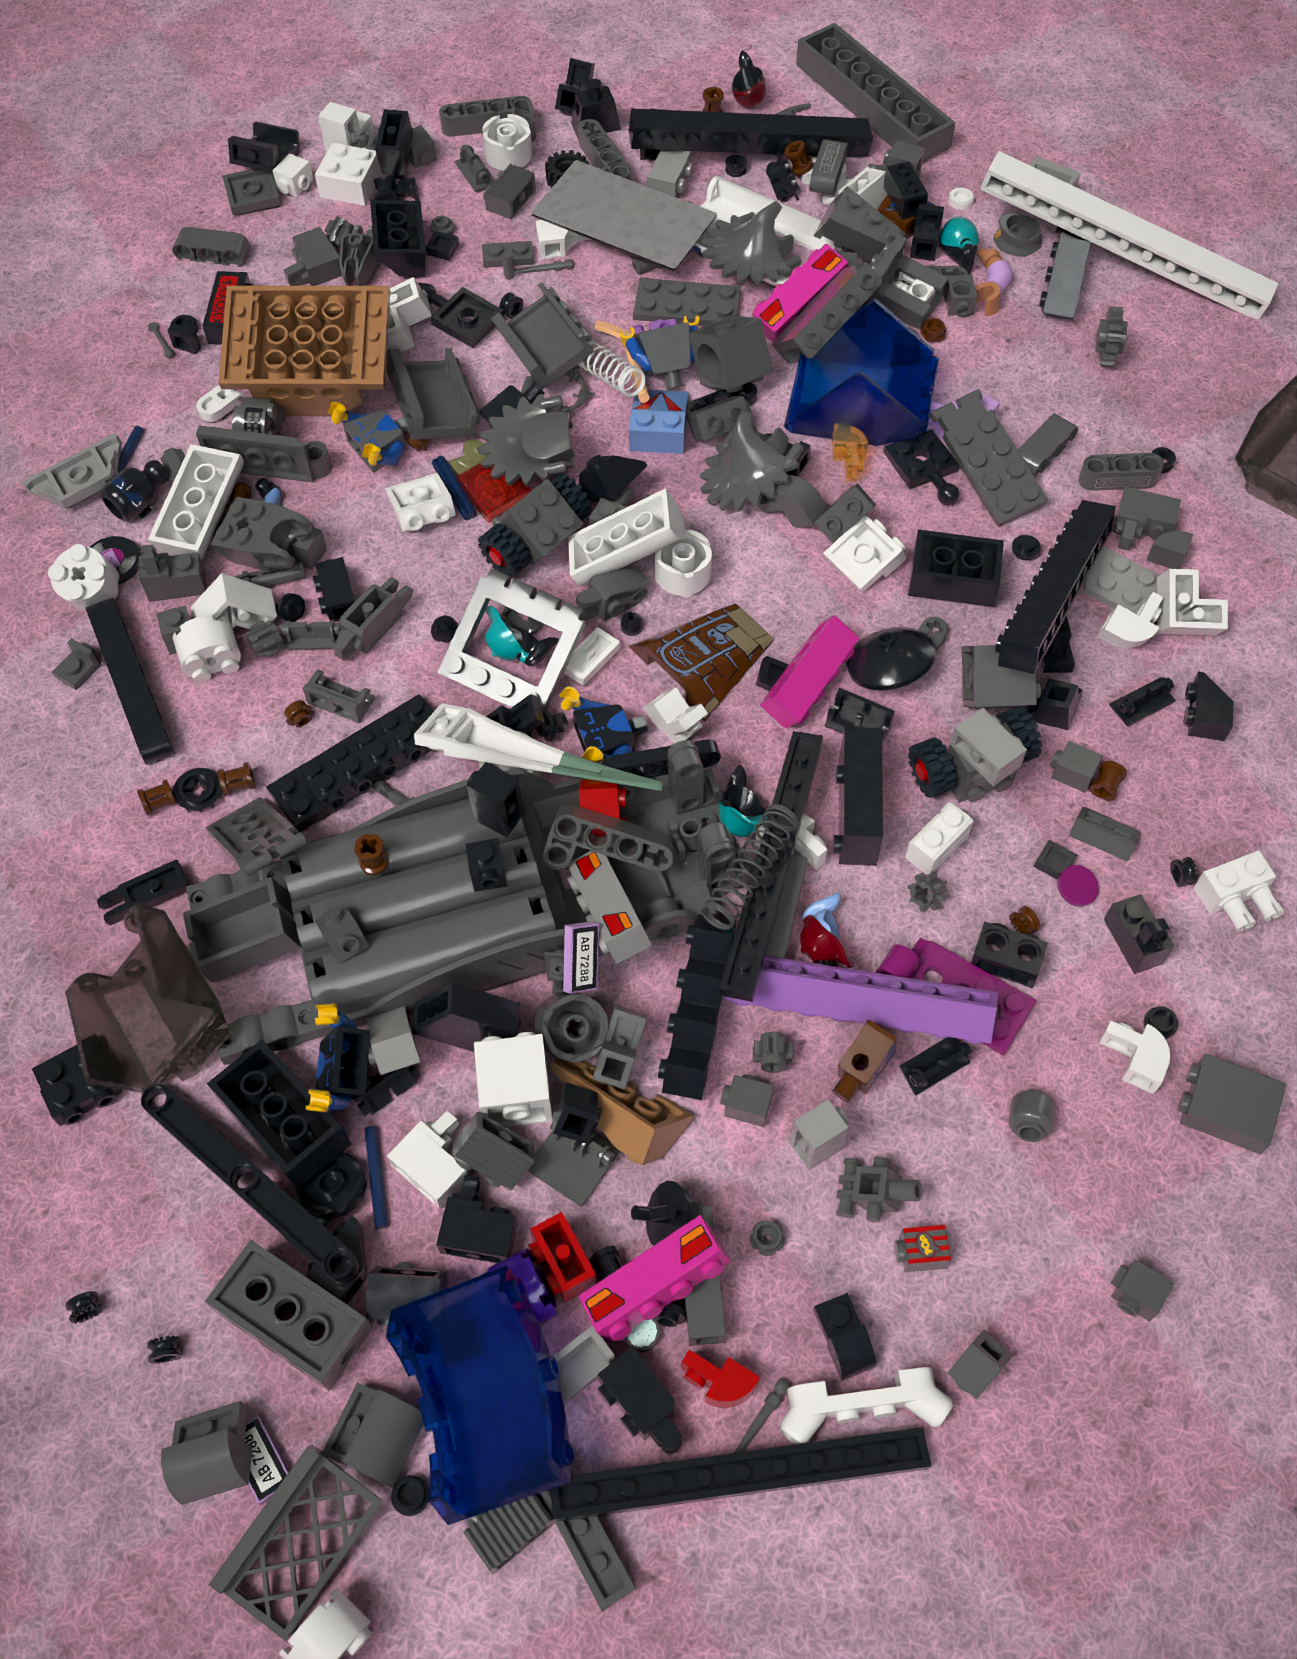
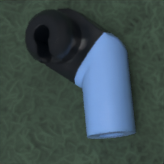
M266 478L259 479L255 484V488L265 502L279 505L282 498L279 489Z

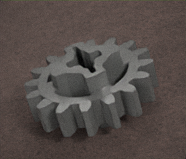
M1110 306L1106 319H1100L1096 333L1095 352H1100L1101 366H1114L1117 354L1123 353L1128 321H1123V307Z

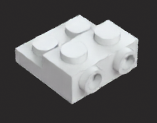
M438 473L385 488L387 498L394 509L396 520L402 531L419 530L423 525L433 522H445L449 517L456 516L451 495Z
M866 515L823 553L825 558L862 593L882 575L885 578L888 577L906 560L904 554L906 548L903 543L895 536L891 539L886 534V528L879 520L875 519L872 521Z

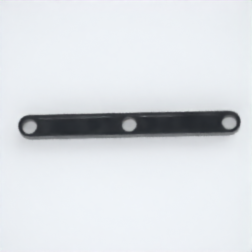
M163 1084L152 1085L143 1092L141 1096V1106L329 1279L337 1284H345L355 1278L359 1270V1261L353 1252L184 1101ZM160 1094L166 1095V1101L161 1107L151 1108L150 1104L154 1097ZM248 1172L255 1174L254 1182L249 1187H238V1181L243 1174ZM342 1256L350 1258V1265L344 1273L335 1274L332 1272V1265L337 1258Z

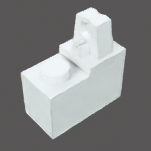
M448 1111L434 1123L430 1120L426 1124L420 1121L387 1155L391 1166L440 1210L446 1205L447 1198L452 1197L453 1193H457L460 1190L464 1176L468 1175L467 1170L461 1168L456 1163L455 1158H453V1152L450 1155L448 1154V1147L453 1142L450 1136L459 1127L457 1118Z

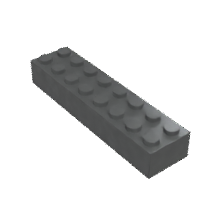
M836 23L798 40L796 65L856 117L868 118L871 129L891 147H893L896 140L925 148L923 161L951 147L956 122Z

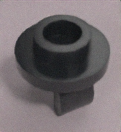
M288 593L280 599L278 604H275V609L283 620L296 622L305 612V602L300 595Z
M548 711L542 712L544 723L536 729L539 736L544 737L549 742L555 739L557 733L565 731L563 726L568 725L565 713L551 716Z
M684 1298L674 1300L664 1306L662 1312L656 1317V1321L666 1327H676L677 1324L684 1323L686 1321Z

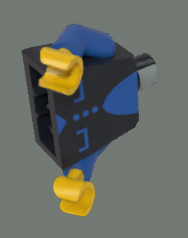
M565 687L559 694L560 698H564L561 708L569 711L573 707L575 710L573 711V722L584 751L583 759L600 763L614 755L635 752L634 736L648 732L647 723L643 715L627 719L622 706L619 704L610 705L580 697L578 691L573 687Z
M335 1003L316 1004L318 1009V1018H315L316 1025H329L333 1030L320 1042L316 1090L309 1089L308 1093L311 1094L309 1106H306V1110L318 1112L344 1110L350 1104V1095L365 1096L370 1030L358 1029L353 1020L338 1011Z

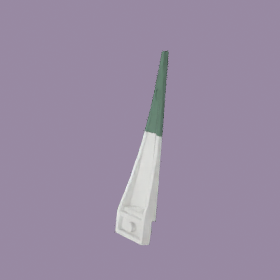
M441 703L414 733L415 745L425 746L433 750H444L445 756L662 791V783L660 781L610 768L561 751L505 727L470 708Z

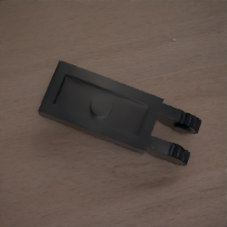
M173 860L117 885L118 888L103 894L96 901L99 908L105 910L124 900V904L104 914L105 923L111 926L128 918L130 915L138 914L186 892V886H190L179 861Z

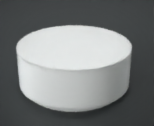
M955 188L950 192L948 202L955 209H968L973 204L974 195L969 189Z

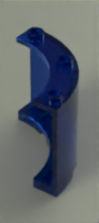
M508 1265L391 1310L386 1339L399 1357L408 1377L416 1376L423 1394L417 1398L425 1431L433 1432L435 1453L429 1455L430 1490L428 1502L447 1525L570 1482L571 1464L574 1463L575 1456L572 1445L569 1442L565 1407L558 1381L561 1374L560 1367L556 1358L550 1354L542 1329L527 1299V1291L523 1281L520 1278H515Z

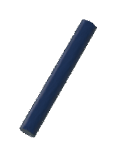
M134 426L120 453L117 468L119 473L126 468L145 432L140 426Z
M368 1126L364 1129L374 1226L378 1230L388 1228L389 1223L378 1127Z

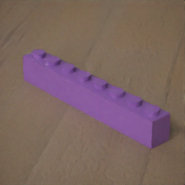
M765 956L753 1002L724 997V1000L734 1002L740 1006H762L771 1011L787 1010L798 1012L803 1016L818 1015L830 1017L838 1022L855 1021L865 1024L869 1019L878 1026L897 1028L906 1033L916 1031L928 1033L937 1038L953 1037L965 1039L967 1042L974 1044L982 1042L991 1044L998 992Z

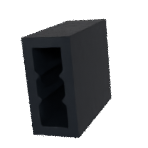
M451 982L415 1002L412 1034L475 1052L474 1042H480L486 1037L498 1036L505 1039L513 1038L519 1034L521 1025L519 1017L520 1003Z

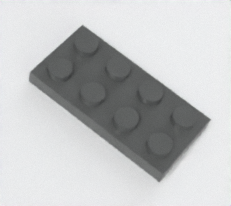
M640 278L633 320L655 322L659 319H675L676 324H682L684 316H687V321L690 323H694L695 316H699L698 326H706L727 316L737 315L741 286Z

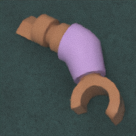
M985 248L977 251L978 256L987 269V279L985 283L975 286L977 293L976 303L986 300L985 315L991 316L999 311L1000 294L1011 283L1012 270L1009 263L1002 259L997 249L988 250Z

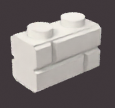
M948 802L940 811V814H937L909 842L905 858L927 875L935 872L969 837L973 819L953 803Z

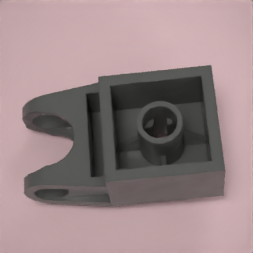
M236 497L210 545L230 562L268 571L271 568H291L295 558L287 552L289 544L296 537L309 534L314 526L299 513L275 503Z

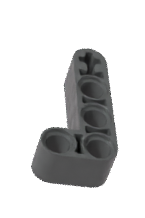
M526 96L447 104L439 110L442 133L449 137L483 133V125L490 118L500 115V119L508 118L507 114H514L527 120L532 142L536 139L532 102Z
M593 119L581 121L578 126L579 146L590 163L596 168L631 180L629 164L602 126Z
M564 804L555 813L543 852L544 863L554 870L566 868L571 862L576 846L640 867L661 872L667 870L673 863L674 843L664 833L575 804ZM568 818L573 820L576 825L567 827L561 823V820ZM599 828L604 830L606 835L601 837L595 836L591 830ZM630 838L635 840L637 844L626 846L621 841ZM643 844H647L645 851H643ZM553 847H561L566 853L561 855L555 854L551 849ZM658 850H663L660 855L656 854Z

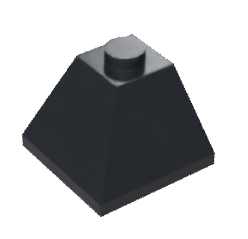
M596 455L587 461V467L579 474V484L582 486V492L587 493L586 499H589L590 502L599 501L601 498L613 500L647 467L645 461L615 455Z

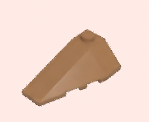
M559 1059L551 1063L550 1068L563 1084L566 1082L597 1092L598 1107L602 1109L598 1127L612 1144L626 1154L627 1158L633 1163L645 1165L662 1158L694 1117V1115L659 1094L655 1096L654 1101L637 1094L636 1091L639 1085L630 1081L625 1089H621L593 1080L595 1065L586 1061L571 1062Z

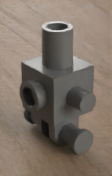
M875 1156L873 1167L861 1166V1161L857 1159H844V1174L839 1176L838 1181L839 1184L843 1185V1189L837 1190L836 1196L840 1199L839 1210L836 1211L837 1216L854 1218L853 1205L856 1203L867 1211V1221L880 1222L881 1212H898L900 1201H920L922 1196L921 1182L915 1179H903L887 1167V1158Z

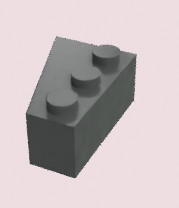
M846 186L830 203L813 236L821 239L822 236L834 241V246L838 248L845 246L854 250V253H858V257L871 262L873 256L876 253L880 254L888 242H893L897 234L904 237L906 233L861 198L859 194Z

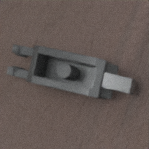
M393 577L389 578L381 587L376 584L371 585L341 616L339 621L341 631L337 636V641L332 645L335 656L345 661L356 650L367 653L403 615L401 609L413 596V589L406 585L394 595L399 588V581Z

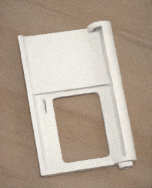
M715 176L708 186L706 201L700 207L717 213V217L709 226V228L717 229V220L730 223L732 215L740 217L750 212H754L756 215L775 200L722 177ZM778 202L782 209L775 219V234L781 237L792 234L795 243L813 251L820 249L826 243L836 252L845 251V246L838 248L834 246V241L823 236L821 239L813 236L821 220ZM706 231L692 248L702 254L704 250L708 249L701 245L702 239L709 238L706 235ZM778 273L777 282H772L766 277L763 278V281L776 287L786 282L790 275L786 276Z

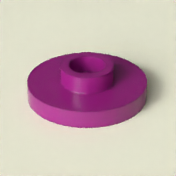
M1071 865L1061 871L1058 876L1057 887L1059 893L1069 904L1084 907L1096 899L1099 891L1098 882L1094 874L1086 867Z

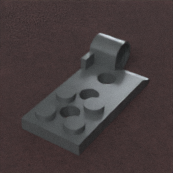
M200 425L196 432L200 446L240 454L244 460V466L240 474L313 483L314 479L326 477L332 470L327 446L320 441H311L305 444L297 440L296 437Z

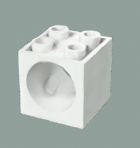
M523 1032L513 1038L502 1039L498 1036L484 1038L480 1042H474L478 1099L481 1114L492 1118L494 1122H498L499 1125L504 1127L553 1121L543 1034L536 1035L533 1032Z

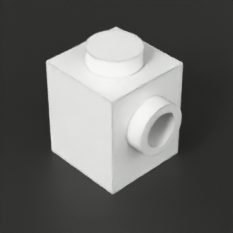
M290 153L272 170L276 187L283 194L288 193L297 197L303 190H307L313 181L310 162Z

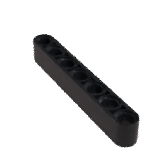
M112 597L85 607L145 765L175 754L115 599Z

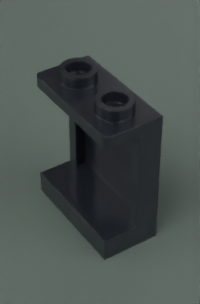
M256 121L253 123V138L246 139L237 136L228 138L229 163L273 173L272 170L289 153L298 156L300 153L299 131Z

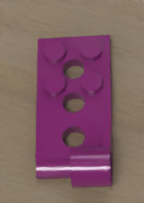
M919 938L912 950L899 944L891 947L875 973L926 981L924 974L928 971H935L942 978L940 983L998 992L997 1008L1000 1015L995 1018L991 1044L984 1042L982 1044L1004 1056L1036 1002L1035 999L933 941Z

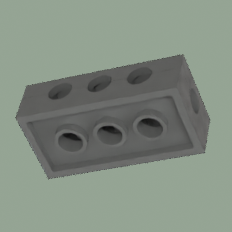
M252 1240L249 1241L205 1300L214 1312L328 1391L373 1329L366 1317ZM267 1290L266 1295L261 1300L255 1301L259 1292ZM296 1309V1313L291 1319L283 1321L284 1315L289 1310ZM325 1329L322 1338L317 1341H311L313 1334L317 1330Z

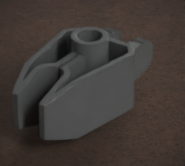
M354 225L352 233H347L341 237L339 263L346 286H351L354 279H356L358 286H365L371 281L380 262L374 257L372 225L368 227L367 234H363L362 225Z
M622 568L596 575L589 582V589L580 592L576 596L578 607L585 610L582 620L599 616L602 621H607L634 607L647 595L648 591L645 587L650 581L641 570Z

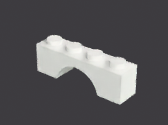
M536 221L537 242L541 259L565 257L570 247L583 240H592L546 221Z

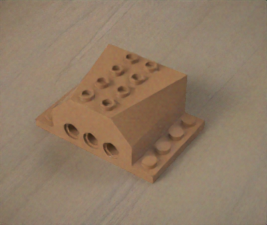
M227 286L218 381L220 388L249 389L252 397L275 399L279 406L285 408L287 416H332L327 412L332 402H339L346 407V411H351L363 403L364 390H385L391 295L389 286Z

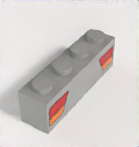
M590 851L571 861L568 867L572 876L567 879L575 895L581 892V895L576 898L584 914L591 913L586 916L587 921L599 923V932L601 933L599 935V946L603 954L606 955L610 952L616 964L651 947L652 944L606 855Z

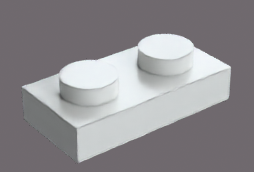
M597 627L574 650L564 674L585 686L620 649V641Z

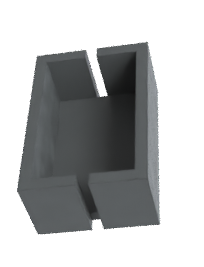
M272 877L183 912L187 938L192 941L189 943L193 969L212 983L301 947L295 921L291 919L294 915L289 893Z

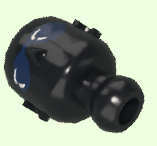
M157 460L148 461L143 471L134 467L125 468L120 473L116 471L112 478L105 481L106 484L101 490V498L112 514L121 521L132 522L138 517L143 519L153 510L152 505L157 501L158 495L155 487L166 483L169 479V473Z

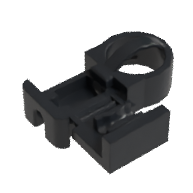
M393 175L386 176V179L380 177L373 180L375 188L378 190V193L374 194L373 200H398V197L402 196L404 198L405 194H408L409 197L413 194V199L419 201L415 177L399 180L397 183Z

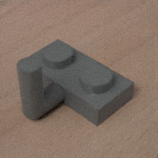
M532 241L482 244L484 268L503 267L504 276L508 280L514 277V266L534 264Z

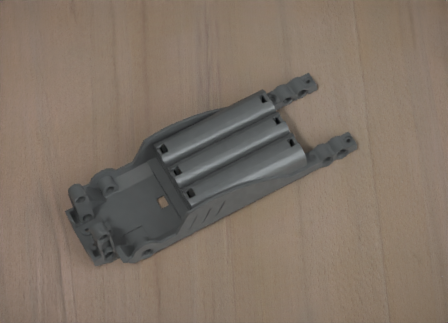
M691 740L679 741L668 749V778L667 775L649 778L660 781L662 783V791L619 784L620 788H625L626 807H621L622 818L627 817L630 823L664 833L674 843L673 863L667 870L662 871L668 884L671 898H667L656 871L606 856L650 941L671 938L687 931L688 925H694L697 915H703L701 908L706 900L712 898V891L718 888V882L725 878V871L731 869V862L737 859L738 852L742 850V848L737 850L732 834L727 831L726 825L720 821L718 813V801H720L719 787L712 769L704 770L699 757V750ZM520 768L505 771L519 779L525 811L524 816L507 838L474 820L467 791V779L418 796L388 809L350 831L307 842V844L288 855L280 857L281 860L270 864L249 877L243 869H240L233 874L214 875L204 882L186 886L191 910L269 877L275 879L289 893L294 915L293 921L296 924L301 946V956L311 995V1000L295 1005L278 1006L264 1014L247 1015L238 1018L233 1023L214 1028L218 1054L224 1065L233 1063L260 1040H263L272 1051L292 1048L303 1042L328 1035L333 1030L331 1026L316 1025L315 1018H318L316 1004L335 1003L338 1011L353 1020L357 1027L367 1024L366 1018L405 1006L406 1012L414 1010L415 1002L451 982L484 990L545 972L544 952L564 950L565 925L588 922L586 916L591 914L590 912L584 914L576 898L581 895V892L575 895L573 889L565 890L559 870L549 868L543 860L546 840L557 809L564 804L580 806L581 779L586 778L577 777L553 784ZM565 818L561 820V823L567 827L576 825L571 819ZM687 818H696L702 825V829L698 833V850L689 849L681 835L680 824ZM704 820L709 821V823H707V824H704V823H702V822H703ZM364 834H376L384 842L383 850L388 855L389 865L379 875L372 876L364 873L360 868L359 858H357L354 852L356 840ZM499 838L507 886L474 892L465 844ZM630 838L623 839L622 842L626 846L637 844L635 840ZM576 846L571 861L591 850ZM553 847L551 849L555 854L561 855L566 853L561 847ZM743 852L740 855V858L746 859ZM737 861L733 868L742 869ZM741 861L743 866L750 871L748 863ZM732 871L728 873L727 878H735ZM735 871L741 880L746 883L750 882L751 877L749 875ZM728 880L734 889L742 886L740 883ZM726 881L721 883V887L729 888ZM719 890L715 893L714 897L721 896ZM344 904L357 922L368 943V948L339 963L314 920L320 918L327 910ZM708 907L714 916L717 913L716 909ZM598 945V957H599V956H602V955H604V954H603V952H602L600 946Z

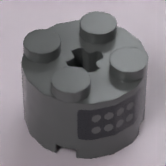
M238 398V401H241V405L234 407L232 430L283 436L281 434V423L285 422L286 412L285 408L279 406L275 399Z
M560 992L546 999L535 1011L534 1027L536 1035L543 1034L545 1050L562 1060L580 1062L588 1060L600 1052L606 1034L608 1035L609 1024L607 1014L595 1000L580 993L569 994L567 992ZM570 1020L576 1021V1024L572 1026V1033L566 1031Z

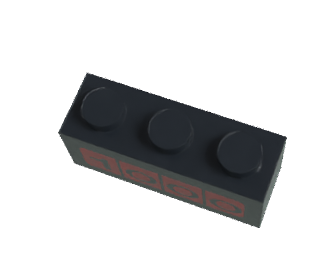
M217 271L202 326L208 344L222 345L227 286H254L253 283H250L247 272Z

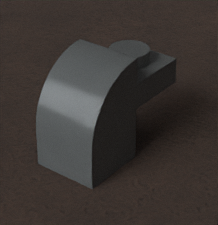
M788 475L790 483L776 485L777 495L771 498L764 495L758 507L762 512L783 511L791 525L796 528L814 526L816 519L827 508L820 494L810 483L793 475Z
M615 1005L609 1022L608 1035L606 1034L597 1059L593 1080L621 1089L626 1088L647 1015Z

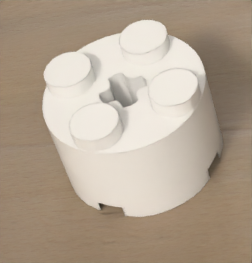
M507 114L508 118L500 119V115L494 116L483 125L485 160L493 168L505 170L510 163L513 166L516 165L522 168L532 159V140L527 120L518 115Z
M685 529L684 539L655 552V580L668 593L682 597H691L703 590L711 579L712 551L710 543L705 536L697 531Z
M81 544L73 545L70 549L60 554L48 570V576L51 579L55 592L78 610L86 611L85 607L112 597L116 599L118 595V579L120 580L118 571L100 553L90 547Z
M213 616L197 617L180 626L181 632L178 635L176 633L173 635V642L182 671L186 675L193 677L196 683L209 680L212 673L222 671L225 674H229L239 669L238 662L240 661L241 654L231 623L226 618L221 617L222 621H216L213 619Z
M335 1588L329 1594L334 1600L331 1604L329 1600L324 1606L320 1603L288 1640L293 1648L291 1649L287 1646L279 1652V1655L283 1659H341L347 1651L353 1655L373 1634L367 1628L371 1621L338 1588Z

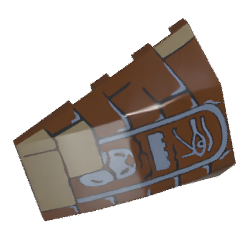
M735 603L631 644L629 648L647 665L656 661L686 691V703L689 707L702 704L708 713L702 718L705 722L716 706L720 705L734 685L743 678L745 672L755 664L772 644L774 638Z

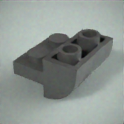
M357 1382L322 1452L327 1458L393 1489L428 1416L410 1404L379 1389L377 1391Z
M241 1401L175 1421L172 1446L161 1450V1466L169 1492L181 1505L249 1485L252 1448L245 1443L248 1407Z

